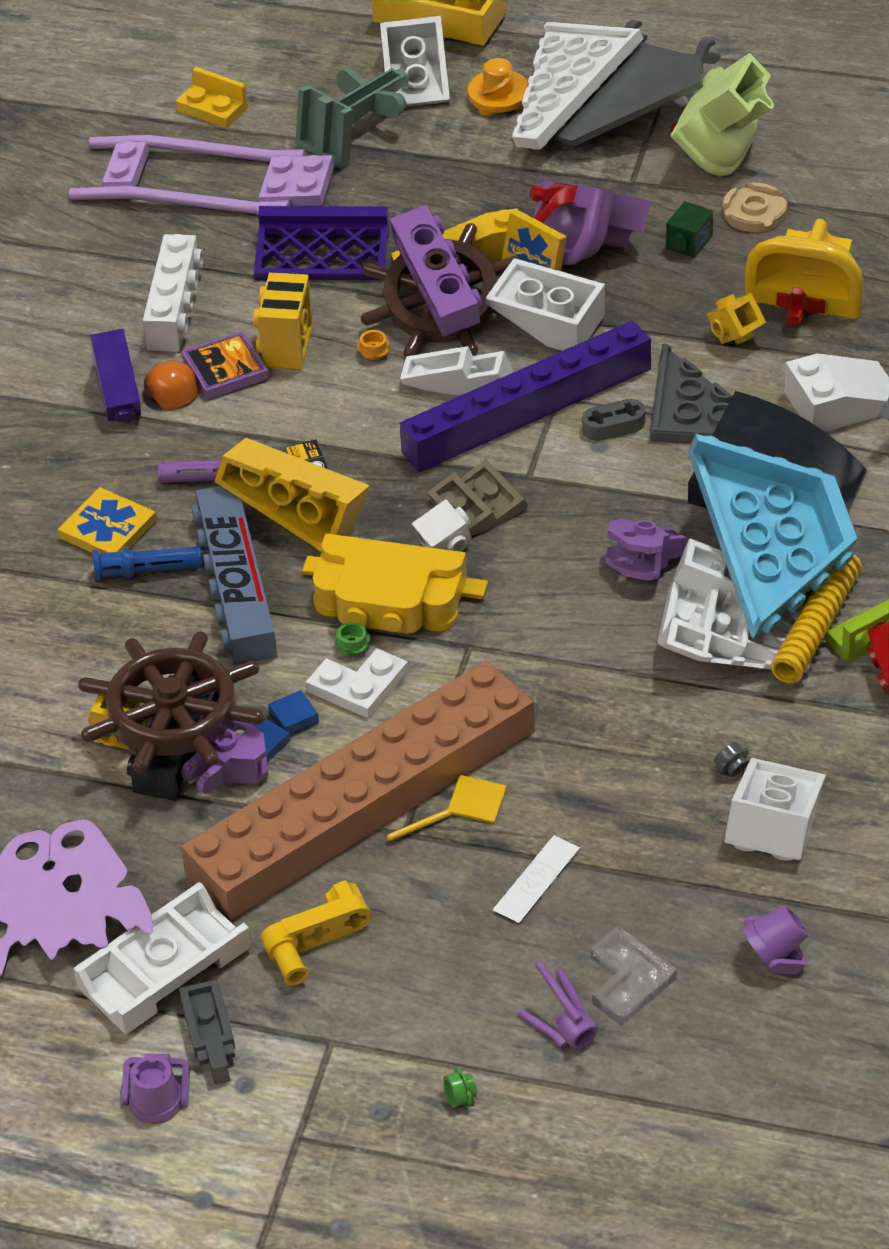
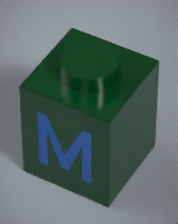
M686 201L682 203L666 223V249L693 258L699 254L713 236V210Z

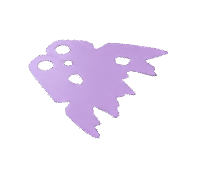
M83 819L62 824L51 834V837L50 834L43 830L18 835L8 843L0 854V922L8 925L6 934L0 938V977L3 974L9 949L17 941L25 946L36 939L49 959L53 960L57 951L67 946L72 939L79 941L83 945L94 944L99 948L108 946L106 916L118 919L127 930L139 926L147 935L153 932L151 913L140 889L131 885L117 887L126 877L128 870L102 832L91 821ZM81 831L84 833V840L77 847L66 849L61 845L63 837L69 832ZM35 842L38 844V852L32 858L20 860L16 857L17 849L24 843ZM54 861L56 863L53 869L49 871L43 870V865L46 862ZM80 874L82 883L79 891L68 892L63 886L64 880L68 876Z

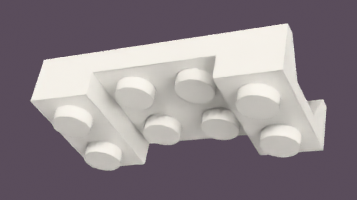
M200 882L151 915L153 921V932L147 935L139 926H135L73 968L77 988L125 1035L158 1013L156 1006L158 1001L212 963H215L221 969L252 947L249 927L245 923L235 927L215 908L208 892Z

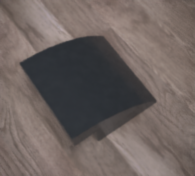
M738 391L734 392L712 437L717 438L719 441L738 447H748L754 452L771 457L784 458L790 463L806 468H816L823 473L835 476L848 513L867 473V469L843 445L808 420L779 405ZM693 472L688 482V503L707 508L695 472Z

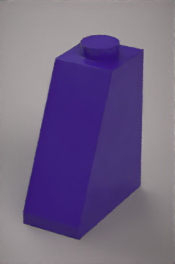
M124 328L91 334L93 365L107 420H116L117 422L130 421L135 416L141 415V405Z

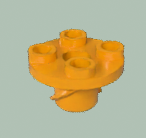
M493 58L484 63L483 72L470 81L468 85V98L471 104L478 108V112L483 116H492L495 113L512 110L520 111L524 109L522 100L529 84L525 77L512 71V64L508 60Z

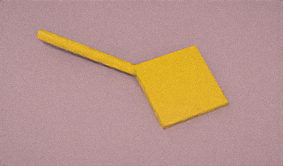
M460 775L448 809L388 834L386 838L388 841H393L451 815L495 824L507 785Z

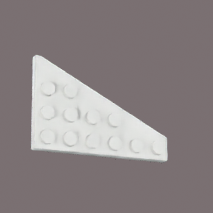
M547 22L544 25L545 36L539 41L540 48L537 50L533 62L535 71L533 76H529V86L526 88L522 100L524 109L522 115H518V125L514 128L512 135L516 147L534 150L544 147L550 138L565 125V122L582 107L583 103L599 89L600 85L610 74L616 71L623 60L643 40L640 29Z

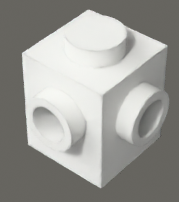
M447 499L411 523L417 540L423 547L461 552L467 543L472 540L468 526L471 524L470 519L461 507L454 509Z

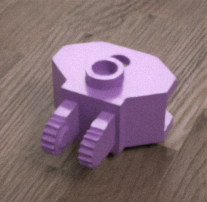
M613 520L609 522L607 537L612 540L616 539L617 545L608 547L605 563L625 577L646 581L660 578L661 569L667 568L669 559L678 558V556L681 557L683 555L688 538L682 534L677 535L676 530L669 526L664 528L657 527L652 521Z
M232 721L225 733L211 744L219 756L218 763L214 766H208L201 756L196 753L189 761L187 760L184 763L180 774L182 775L181 777L189 782L194 779L196 780V777L200 776L196 787L204 794H209V792H212L213 789H216L222 783L227 787L233 783L258 784L269 776L264 733L252 724ZM244 730L246 734L243 736L241 733H235V731Z

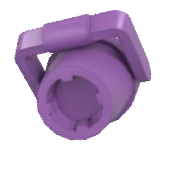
M787 904L782 905L763 917L750 916L744 920V927L742 929L747 940L772 973L797 975L803 970L807 964V959L799 945L809 934L801 920Z
M145 1054L144 1057H130L126 1059L123 1065L122 1105H130L133 1115L142 1122L155 1124L173 1118L180 1111L181 1106H188L191 1072L189 1063L182 1058H171L170 1054ZM172 1068H182L181 1087L175 1079Z

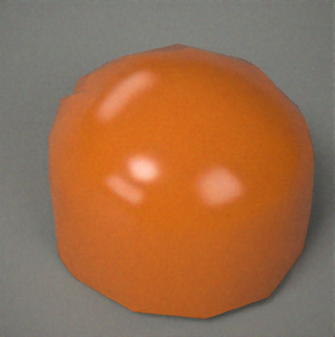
M176 360L157 363L147 372L144 379V388L150 400L154 398L162 409L180 408L189 404L198 395V385L192 369L187 364Z

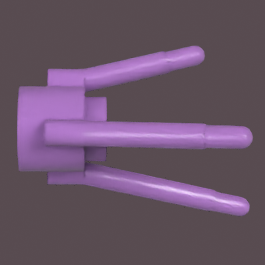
M537 961L535 964L536 968L565 1009L556 1019L558 1031L523 1009L519 1010L518 1015L552 1038L561 1049L565 1048L568 1044L574 1050L584 1048L596 1037L598 1033L597 1024L588 1015L564 970L558 968L556 974L568 997L544 963Z

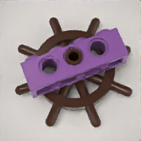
M427 205L390 218L392 237L400 255L394 260L390 268L372 263L363 264L361 270L364 275L384 281L386 305L362 314V324L369 326L391 317L401 330L411 335L403 352L405 358L417 355L424 340L446 342L459 339L462 347L468 346L472 355L475 356L478 353V347L471 333L479 329L492 313L501 315L485 303V298L497 283L496 276L503 274L514 258H519L511 256L491 264L489 259L480 250L471 246L477 233V226L473 223L465 226L458 241L444 239L442 235L444 234L441 220L438 215L432 216ZM464 265L468 266L473 271L467 273V270ZM482 282L483 289L481 295H479L476 288L471 290L470 286ZM401 286L420 291L399 299ZM427 304L421 317L409 311L410 309Z

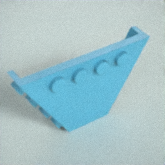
M695 434L688 454L753 640L763 631L766 634L773 631L781 622V615L786 610H789L791 613L794 612L805 601V594L811 588L815 592L818 591L830 578L829 573L834 568L838 571L842 570L854 556L851 550L857 540V536L835 476L823 473L816 468H806L790 463L784 458L771 457L754 452L748 447L728 444L712 436Z

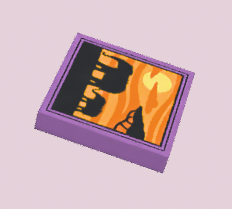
M244 331L181 351L182 360L192 369L197 385L207 400L269 379L268 369Z

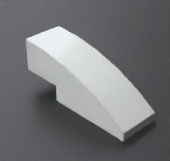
M466 346L407 356L400 380L404 385L421 390L463 395L513 373V369L504 351L473 356L469 347Z

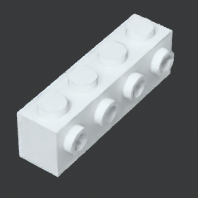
M164 234L143 317L147 351L180 352L183 336L188 331V314L193 310V293L198 288V271L203 266V250L197 247L196 235Z

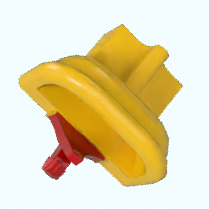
M815 220L812 230L808 232L788 229L786 235H779L760 242L749 252L745 264L744 295L752 293L755 301L758 303L775 305V307L789 310L786 318L788 324L798 326L805 313L826 316L830 314L854 319L861 317L864 281L862 270L852 256V239L832 236L827 230L825 220Z

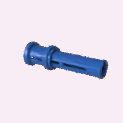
M200 546L132 552V549H128V547H123L122 551L100 553L98 550H92L95 582H100L105 577L124 576L125 579H131V577H134V573L202 568Z

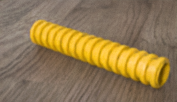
M856 555L853 556L851 561L842 570L838 571L834 568L829 573L830 578L818 591L815 592L813 590L771 663L772 673L780 681L796 683L802 678L823 637L826 635L827 630L830 628L831 623L834 621L846 596L861 572L862 564Z

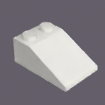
M441 16L380 23L385 72L391 68L395 70L402 69L409 78L408 85L396 92L404 96L406 107L450 102Z
M514 258L485 298V303L547 347L563 351L588 340L604 317L605 284Z
M817 353L786 362L784 393L799 416L823 431L828 432L880 417L879 414L889 398V377L878 361Z
M751 758L731 802L724 843L732 844L741 851L752 852L758 850L771 853L773 857L779 860H801L807 845L826 775Z

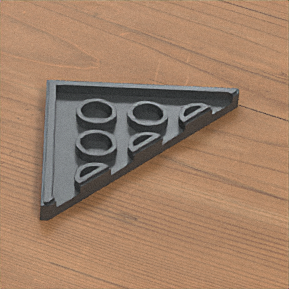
M662 344L650 441L691 444L695 434L702 436L713 435L732 395L717 383L712 384L702 376V371L687 359L679 358L671 351V347L668 344Z

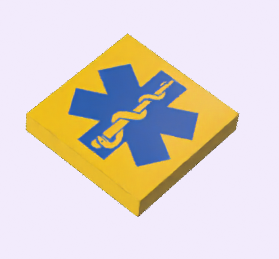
M519 210L512 211L509 214L502 260L511 256H517L522 261L561 271L567 236Z
M99 487L57 530L60 539L93 553L92 550H98L100 553L122 551L123 547L130 549L157 521L156 511Z

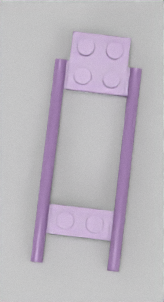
M156 135L90 137V149H114L102 180L103 187L70 188L69 198L71 201L137 199L258 215L259 206L323 205L334 169V161L332 155L307 156L305 149L268 150ZM148 147L270 162L259 195L260 202L137 187L149 154Z

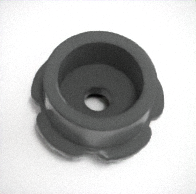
M732 742L724 747L714 758L715 764L719 767L718 772L722 775L729 773L732 777L742 772L749 764V761L746 759L749 754L748 748H742L737 742Z

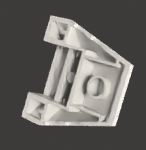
M689 539L668 591L657 644L697 661L771 669V663L804 605L801 604L792 613L786 610L781 615V622L769 634L763 631L752 640L722 551ZM810 664L807 666V669L804 673H807L809 671Z

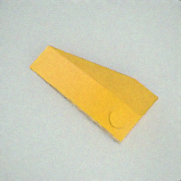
M518 208L485 213L445 230L442 235L444 239L458 241L465 226L469 223L475 224L477 226V233L471 246L480 250L493 264L502 260L509 214L512 211L518 210ZM399 250L391 253L393 262L400 255Z

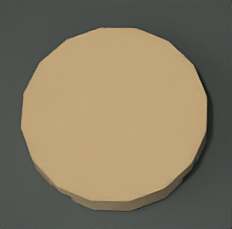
M748 183L746 188L739 190L737 186L725 195L723 201L725 220L732 227L746 232L757 233L774 229L785 220L787 214L786 198L782 197L780 190L768 184Z

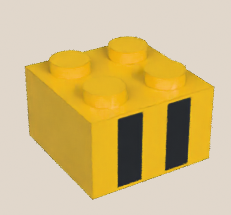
M269 272L266 286L260 287V308H255L253 314L254 328H259L256 339V352L262 354V361L266 367L303 370L313 329L309 275Z

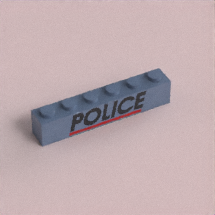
M222 486L196 490L197 505L191 506L195 527L202 526V529L197 530L200 550L208 551V554H203V562L206 575L213 574L214 577L213 579H208L212 600L219 599L220 604H214L218 626L225 625L226 628L220 630L224 652L231 651L234 665L277 657L275 632L242 500Z

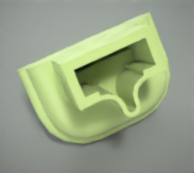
M751 53L726 69L722 67L711 69L703 78V87L694 92L678 122L671 126L672 133L670 137L707 173L719 177L731 175L740 166L752 144L758 125V118L774 108V103L767 95L765 89L771 75Z

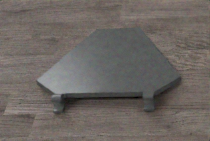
M630 20L624 28L638 29L643 24L641 21ZM642 34L643 40L634 51L623 60L616 71L609 75L600 85L599 89L583 103L582 107L550 139L570 146H576L702 88L703 64H715L721 58L718 53H709L710 48L716 44L715 40L702 39L696 48V53L692 56L646 44L644 42L647 40V35Z

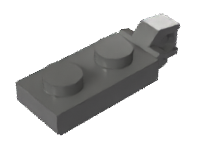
M218 979L178 988L195 1058H198L199 1065L210 1064L214 1084L230 1081L227 1059L236 1057L234 1051L235 1042Z

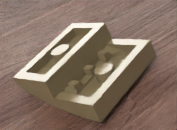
M486 459L461 478L453 472L427 492L436 505L447 499L454 509L461 507L471 521V524L468 526L471 536L485 532L508 521L528 507L525 499Z

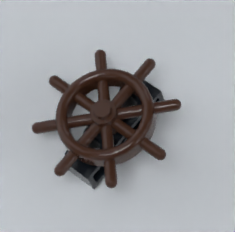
M202 631L194 634L187 649L165 648L147 653L138 640L130 638L125 642V649L132 660L118 670L111 682L84 677L78 682V687L82 692L106 696L108 719L84 728L81 731V738L85 742H92L114 733L127 746L137 750L136 754H131L127 764V775L131 776L133 793L177 801L186 781L180 774L187 760L189 761L192 756L198 753L205 764L214 766L218 763L219 756L211 744L225 733L232 721L260 725L264 722L265 715L262 711L236 706L234 683L256 675L260 669L256 661H248L227 670L216 659L202 653L208 641L206 633ZM167 674H174V675H169V676L166 677V678H164V677L162 676V675H167ZM148 681L153 690L137 686ZM126 700L144 703L128 711L123 710ZM152 717L149 727L138 724V722Z

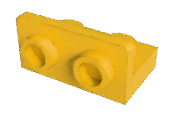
M198 67L191 70L193 84L175 101L177 111L226 129L248 109L246 86L244 83Z

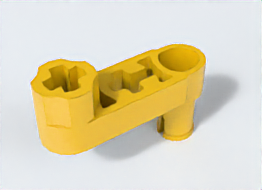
M345 880L334 884L325 894L326 904L284 918L263 930L260 940L270 960L277 963L287 985H298L308 977V970L298 953L358 932L369 924L372 914L355 883H349Z

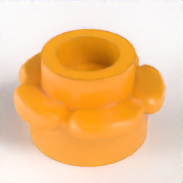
M379 330L364 332L357 344L358 352H361V355L369 360L381 359L388 354L390 342L386 335Z

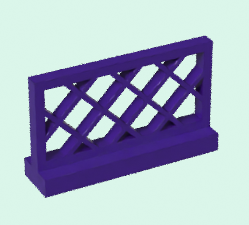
M259 206V230L254 268L255 280H267L269 272L309 275V280H379L362 273L360 264L369 257L376 261L379 266L386 268L387 242L390 233L388 207ZM266 237L284 238L274 246L266 241ZM300 237L316 238L307 246H304L297 240ZM332 237L348 238L338 247L329 240ZM365 237H380V240L370 247L362 241ZM291 244L298 252L287 259L280 251ZM323 244L331 252L319 259L312 252ZM353 245H356L363 252L352 259L344 252ZM273 256L281 262L276 268H263V264ZM304 257H307L314 263L307 269L298 268L295 265ZM337 257L346 263L340 269H331L327 265Z

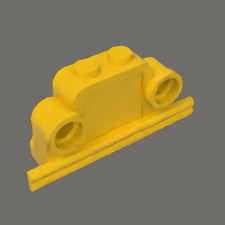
M327 533L322 542L321 556H307L302 569L303 575L313 576V602L316 611L328 617L338 616V620L343 624L348 622L362 624L365 628L405 634L414 633L422 626L434 632L446 631L452 628L458 621L460 598L468 597L484 600L488 589L487 580L467 578L466 552Z

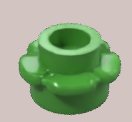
M348 622L338 628L334 643L337 645L339 652L354 656L367 649V644L370 643V635L362 624Z
M454 1068V1073L443 1077L445 1095L453 1108L464 1105L466 1108L471 1106L472 1098L477 1096L476 1083L470 1073L464 1074L460 1068Z

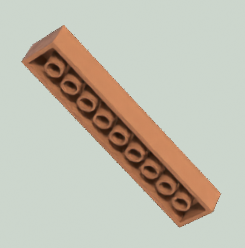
M485 660L182 844L181 852L185 876L194 885L200 882L208 892L214 906L231 922L456 782L460 775H467L534 733V702L488 660Z

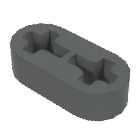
M625 399L587 409L582 416L583 434L591 440H604L641 430L646 423L645 405L635 399Z

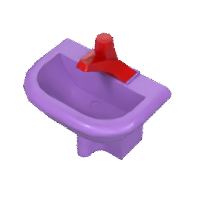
M543 178L541 185L531 187L529 192V198L537 202L534 219L567 236L562 265L578 264L581 260L595 255L602 245L625 249L632 232L644 233L650 200L604 189Z

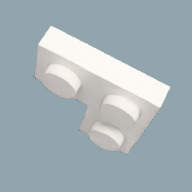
M376 648L356 672L326 658L306 681V690L308 693L369 719L408 673V661Z

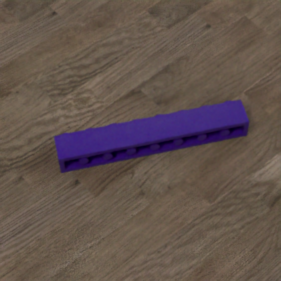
M632 320L399 422L401 452L418 472H422L651 370V338Z

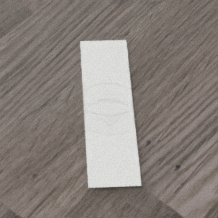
M554 835L493 910L519 923L536 901L547 892L549 885L551 886L555 882L557 875L580 847Z

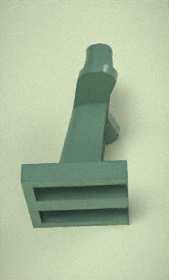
M346 67L337 74L338 87L346 94L338 100L327 96L309 85L300 88L295 144L314 155H332L334 166L340 169L349 165L352 124L370 111L392 119L399 117L406 108V100L402 94L396 92L408 85L409 78L407 73L402 69L395 70L391 68L365 83L357 70Z

